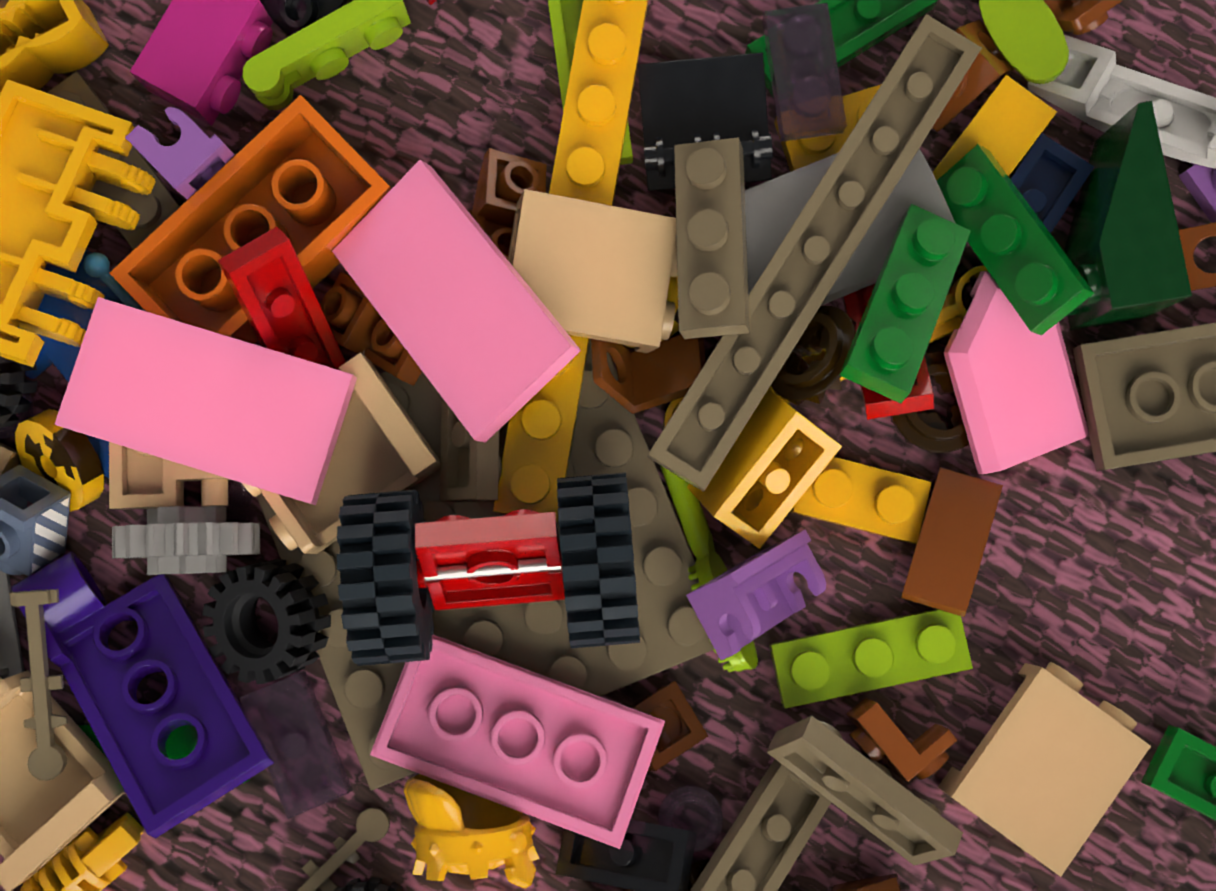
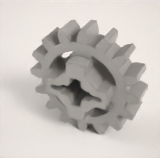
M224 506L157 507V509H147V525L112 527V559L147 558V575L227 572V556L260 554V523L226 522V507Z

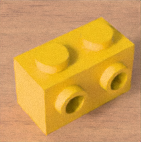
M768 389L705 491L702 492L690 483L687 488L714 518L760 549L842 446Z

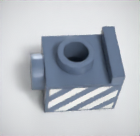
M18 465L0 475V571L10 575L25 574L29 577L65 553L71 493L22 465ZM28 501L31 502V503H33V504L30 505L29 507H27V502H28Z

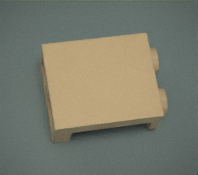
M524 189L516 204L508 261L567 334L635 346V351L649 353L659 348L661 339L668 340L675 317V303L667 301L670 277H677L676 218Z
M361 352L338 367L341 371L356 376L357 380L316 505L242 483L252 496L257 497L259 494H263L276 513L269 519V522L279 539L291 551L299 547L304 554H318L337 541V527L341 526L339 512L340 507L343 506L345 496L409 490L440 468L441 462L376 367Z
M1049 662L1044 669L1040 666L1025 663L1018 672L1019 675L1025 678L1023 683L962 770L959 771L951 767L938 788L1061 877L1146 755L1151 745L1132 732L1137 722L1125 712L1104 700L1097 707L1080 695L1079 691L1084 684L1062 667Z
M29 670L5 679L0 677V854L5 859L0 864V885L6 891L14 890L37 873L125 793L108 758L52 696V714L67 716L68 720L67 724L54 728L55 744L62 747L65 751L67 765L63 772L54 779L47 781L39 780L29 772L28 758L31 752L37 748L36 730L24 727V720L34 717L32 691L21 692L20 687L21 678L31 677Z

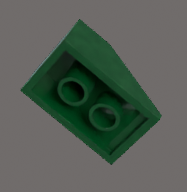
M1152 101L1138 103L1095 140L1089 161L1094 168L1082 185L1064 249L1065 254L1091 287L1094 294L1067 315L1070 331L1143 319L1192 296Z

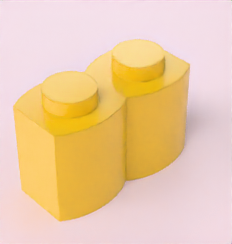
M9 0L4 8H0V93L7 79L40 90L54 73H69L82 69L104 53L109 44L93 13L83 0Z

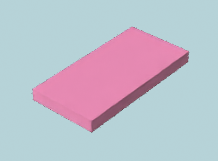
M419 160L332 250L336 258L476 441L486 443L581 351L432 166L422 160Z
M98 297L54 425L316 505L357 377L347 372Z
M431 635L433 645L429 660L405 662L370 755L620 849L665 721L436 635Z

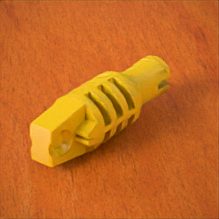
M128 812L119 817L98 835L90 827L86 828L37 873L23 882L20 891L103 890L127 869L128 866L121 858L138 844L144 828Z

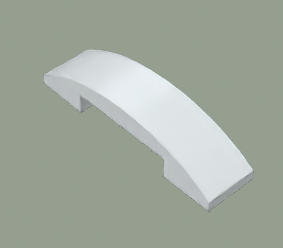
M1067 35L1064 36L1069 49V58L1061 75L1054 81L1046 84L1028 82L1029 91L1102 132H1106L1138 103L1152 101L1163 155L1216 169L1215 97L1117 65L1115 51Z

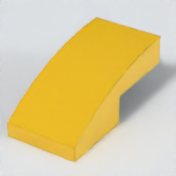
M1005 75L932 172L934 177L938 180L977 144L991 152L1009 177L1058 111Z

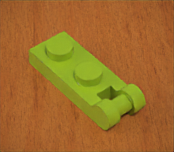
M403 0L351 1L250 58L243 67L242 76L245 84L255 94V97L263 107L269 110L285 108L293 98V89L314 77L318 80L332 78L348 66V58L368 47L373 50H379L398 40L403 33L402 28L411 24Z

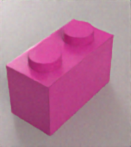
M172 0L131 68L130 73L149 92L212 126L219 113H228L237 102L241 92V82L239 79L243 74V67L246 62L269 47L273 34L271 28L273 20L260 0Z

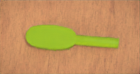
M979 0L981 16L992 41L1007 62L1023 78L1035 84H1046L1054 81L1061 75L1068 63L1069 49L1063 30L1044 0Z
M660 465L688 545L697 558L696 564L688 568V572L692 573L688 576L689 580L697 578L699 580L698 583L691 586L693 591L726 572L727 568L721 557L715 552L712 534L700 501L687 488L689 483ZM754 641L741 648L733 656L723 660L718 658L719 663L728 662L723 664V669L728 672L735 670L742 672L747 669H755L758 658Z

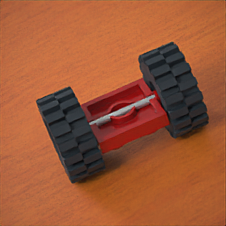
M626 472L557 479L560 541L555 512L539 513L534 510L520 509L511 511L505 516L470 519L461 515H448L437 519L435 522H426V519L424 520V508L422 501H420V495L415 490L345 496L343 506L340 507L339 512L341 526L337 527V541L340 546V554H337V570L340 571L338 593L339 601L342 600L343 604L341 618L343 629H347L346 643L348 650L352 651L354 664L364 666L429 660L433 645L431 635L434 634L432 618L434 609L446 610L565 600L571 648L640 643Z

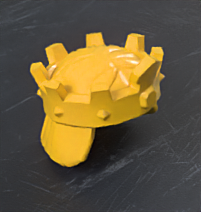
M421 774L407 780L403 792L408 808L417 822V825L414 827L415 837L411 842L416 851L412 875H422L425 864H427L426 880L444 881L447 871L456 874H469L470 879L475 880L488 878V870L505 864L504 872L509 882L524 889L532 885L536 872L532 861L540 858L533 845L532 836L536 828L531 824L529 815Z

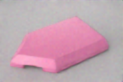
M981 271L970 293L973 299L959 329L953 330L943 353L977 473L988 474L1005 470L1086 438L1089 432L1059 322L1043 335L1031 332L990 273Z

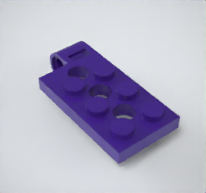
M71 551L11 586L12 592L59 589V602L43 605L48 658L60 667L148 835L154 838L159 837L274 764L273 759L217 661L210 653L209 647L177 591L165 574L154 576L108 604L86 566ZM19 606L26 618L25 606ZM123 621H136L138 634L135 641L128 648L110 650L108 637L111 630ZM154 672L165 673L168 684L164 695L154 703L140 704L136 696L140 681L145 676ZM185 725L194 726L198 734V741L194 750L182 759H169L166 753V741L169 735L178 727Z

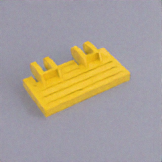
M8 79L0 93V357L33 368L44 344V341L37 334L81 348L86 333L85 329L73 321L64 318L59 319L38 311L45 294L70 302L80 308L91 310L94 309L98 297L105 298L104 294L96 290V288L44 270L47 263L76 273L98 224L96 220L132 231L135 230L140 219V214L130 206L92 193L91 191L96 180L134 193L148 195L151 194L156 179L141 168L98 153L99 148L128 157L133 145L125 137L135 128L132 122Z

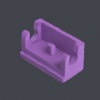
M167 107L165 113L173 124L178 125L181 130V136L177 143L172 146H163L154 134L139 125L125 138L174 189L188 200L228 163L235 154L216 134L209 138L186 113L177 108Z
M806 530L763 549L686 595L720 660L733 656L741 648L792 614L806 607L802 592L794 582V572H798L805 577L808 588L813 595L818 596L826 590L824 574L807 544L811 539Z

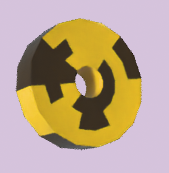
M47 409L18 423L15 431L16 450L23 467L71 493L69 512H72L101 496L104 490V472L99 457L88 437L83 433L54 425L59 411Z

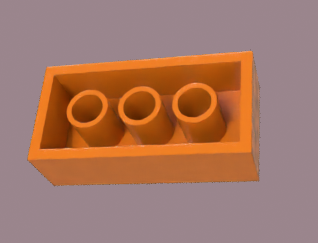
M299 95L109 274L146 312L255 344L258 338L218 260L278 226L290 239L313 289L340 264L332 250L391 190V187L303 96Z

